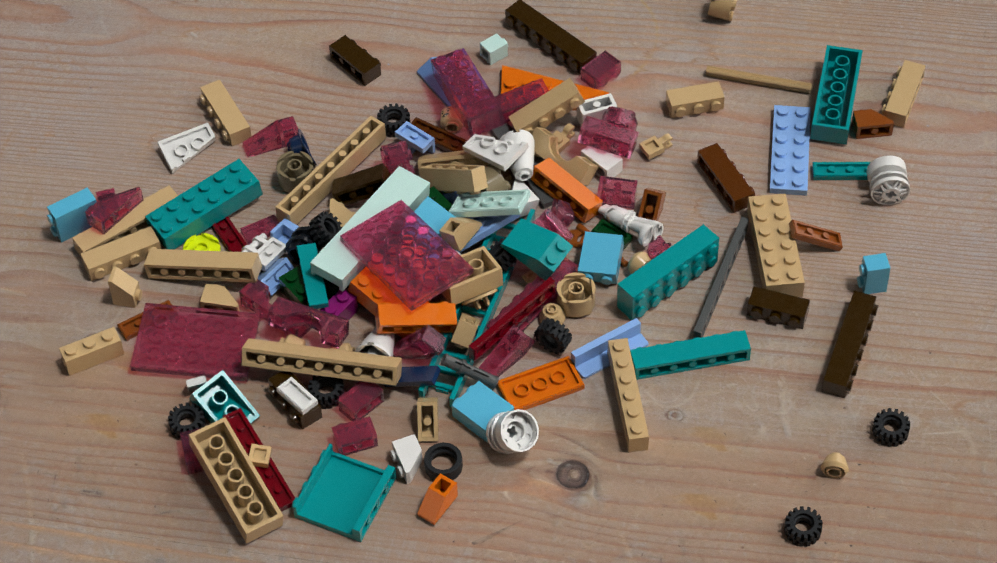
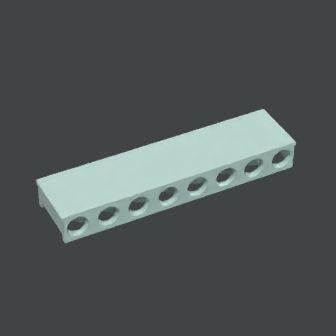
M399 166L310 262L311 274H317L339 286V290L344 291L350 282L429 196L430 182Z

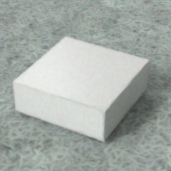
M200 376L188 379L186 381L187 390L192 391L200 388L207 382L206 377Z

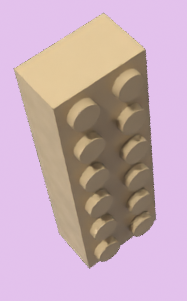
M786 194L748 197L747 214L762 288L803 297L805 281L796 239L791 238L789 227L791 216Z
M226 417L189 434L191 449L246 544L283 526V514Z

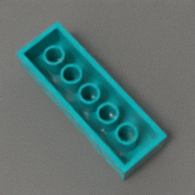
M827 45L810 139L847 145L863 50Z
M237 159L152 211L145 218L148 226L152 227L161 244L166 249L174 250L184 244L191 236H197L210 228L214 223H218L263 195L259 180L240 159Z
M703 224L617 284V308L630 320L642 317L647 310L656 307L660 301L670 297L677 289L686 286L694 277H699L704 270L713 267L717 263L719 237Z

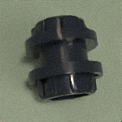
M309 226L296 228L286 243V251L290 260L299 265L297 245L316 243L318 253L323 248L322 244L319 246L317 244L318 241L313 240L314 236L310 235L311 230L308 229Z

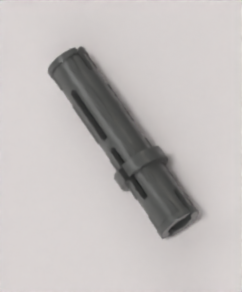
M446 353L441 360L442 366L455 370L456 374L466 375L492 388H495L499 381L498 376L470 365L464 359L459 360Z

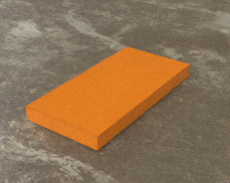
M569 356L499 380L497 383L503 399L513 405L514 410H527L585 389V385Z

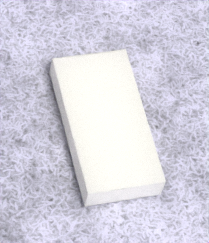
M290 377L276 388L277 392L302 415L318 404V400L293 377Z

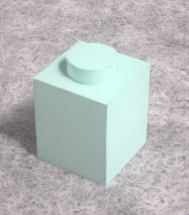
M495 34L480 42V55L492 65L508 56V43L504 38Z

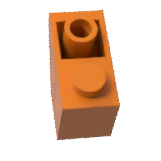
M440 473L428 487L417 513L418 516L435 525L458 497L457 482Z

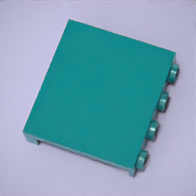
M329 444L327 449L322 451L317 466H313L310 478L304 482L299 497H296L293 501L294 516L297 519L362 542L396 480V469L388 465L383 470L333 451V445Z

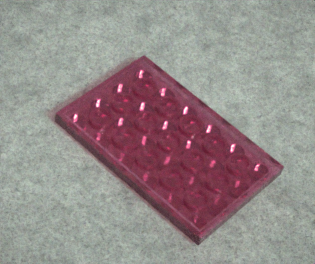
M402 200L340 235V241L411 311L473 274V267Z
M145 303L130 365L131 371L213 378L223 370L231 380L247 382L250 367L242 366V347L248 338L256 339L260 323V313Z

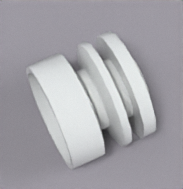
M882 156L876 158L867 166V177L873 201L882 205H893L900 203L908 197L910 185L904 160L896 156Z
M520 409L494 415L486 428L488 443L492 449L502 454L529 450L535 445L539 435L536 419L526 410Z

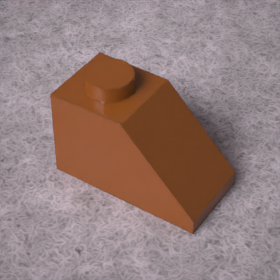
M872 109L853 111L852 126L856 139L892 136L893 120Z
M653 188L644 189L638 217L658 221L663 210L667 192Z

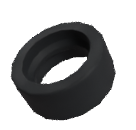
M444 442L429 447L424 456L426 474L432 480H435L440 473L451 480L456 479L462 472L463 467L461 451L453 444ZM441 455H447L455 459L454 466L445 470L436 469L432 466L431 462L434 458Z

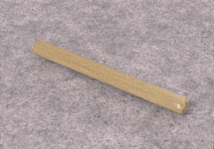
M710 65L706 68V75L710 77L808 94L812 90V83Z

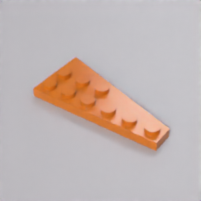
M502 65L501 110H520L564 81ZM575 84L584 100L609 94L606 91Z

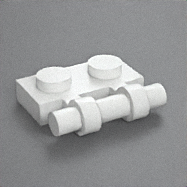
M265 233L255 236L252 239V243L242 248V252L259 254L262 264L261 270L266 271L286 252V244L274 237L266 240L267 235Z

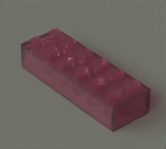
M464 48L431 59L434 77L470 137L474 134H481L505 125L501 106Z

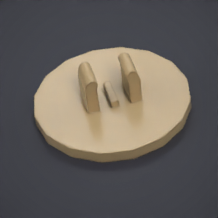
M496 288L462 302L461 305L473 302L477 310L481 309L479 301L483 298L485 306L490 305L487 296L498 290Z

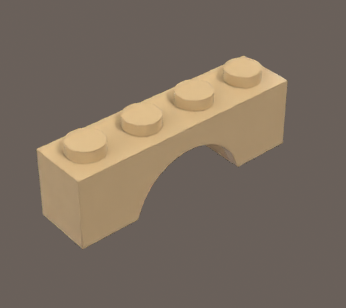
M536 127L532 133L535 140L534 155L542 157L544 160L551 158L580 183L589 185L599 166L582 156H576L569 161L564 160L558 151V137L545 128Z

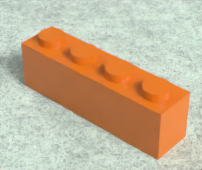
M547 158L534 166L531 180L583 223L599 214L598 210L602 206L603 200L551 158Z
M446 301L439 303L421 302L418 304H411L410 302H402L400 304L383 302L378 304L375 310L377 334L454 333L457 327L455 303Z

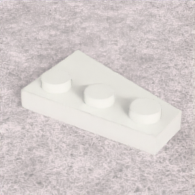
M205 123L157 143L173 174L216 139L209 123Z
M474 134L463 145L465 152L503 171H506L529 148L528 142L514 143L510 139L501 141L495 140V137Z

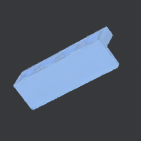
M635 318L572 351L571 361L580 376L586 379L610 366L607 355L608 340L628 338L630 350L638 347H647L649 343L641 334V322Z

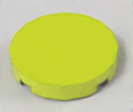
M201 233V235H193L188 238L183 245V250L221 251V246L218 239L213 235Z

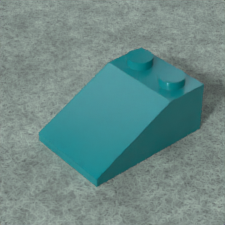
M522 218L500 245L544 281L554 273L573 247L559 234Z
M223 370L189 397V400L196 404V407H201L204 417L210 423L222 419L224 415L239 408L242 409L250 424L260 417V414Z

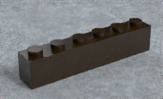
M518 0L505 10V22L510 27H513L521 35L532 40L534 44L542 47L547 53L555 56L573 71L583 75L597 64V52L524 1Z
M858 291L853 292L823 380L822 392L845 398L847 391L851 392L854 382L851 378L857 374L859 365L856 363L857 360L861 361L864 350L861 348L862 345L866 346L869 335L866 333L867 330L871 331L874 322L871 318L876 316L879 305H876L877 296Z

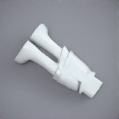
M608 204L602 205L598 210L599 213L604 215L605 219L618 226L621 230L629 232L630 229L637 231L639 233L638 242L644 247L650 243L651 239L658 241L662 236L664 230L662 223L656 220L637 217L636 212H633V210Z

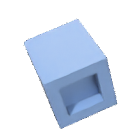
M284 218L270 231V236L286 244L294 230L299 226Z

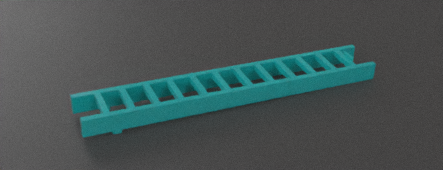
M530 209L526 219L532 223L535 221L534 209ZM509 223L502 228L512 230L516 224ZM497 231L485 238L482 246L490 250L493 241L499 242L501 238L504 239L505 237L496 235ZM516 263L512 264L513 267H508L507 271H503V286L497 288L498 291L494 293L493 297L487 296L490 302L487 311L477 310L465 305L462 306L461 303L456 304L457 325L462 312L484 318L481 326H478L476 330L478 333L475 340L488 330ZM443 333L429 366H438L441 369L440 373L458 377L456 384L452 386L436 381L435 385L420 386L418 394L419 398H425L429 387L436 388V392L447 395L449 392H452L449 398V404L452 407L454 400L460 396L468 376L456 374L455 370L439 365L440 361L446 353L459 360L464 359L470 365H473L474 361L469 358V353L466 356L447 351L446 348L449 341L451 342L453 338V333Z

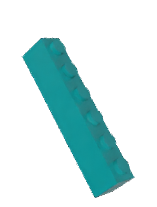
M743 330L725 334H714L702 338L696 337L690 340L675 341L667 344H656L644 348L638 347L630 350L636 379L639 380L750 360L751 347L746 331Z

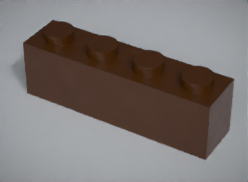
M718 143L698 150V165L733 213L747 208L748 197L755 196V191L751 186L749 187L744 175L738 172L735 163L727 157L726 151L721 149Z

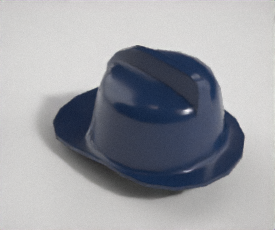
M298 129V134L291 137L287 143L288 152H305L310 155L317 166L310 153L304 134Z

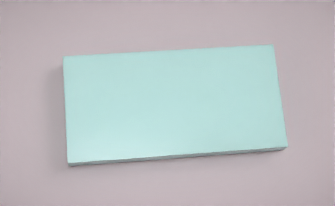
M528 189L487 191L475 195H470L469 192L458 195L449 212L455 217L520 215L531 193Z

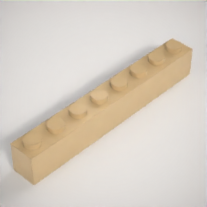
M372 116L365 120L275 206L277 221L281 222L286 218L297 225L333 190L334 179L349 175L386 139L385 123Z
M250 338L242 347V366L395 386L402 372V358Z

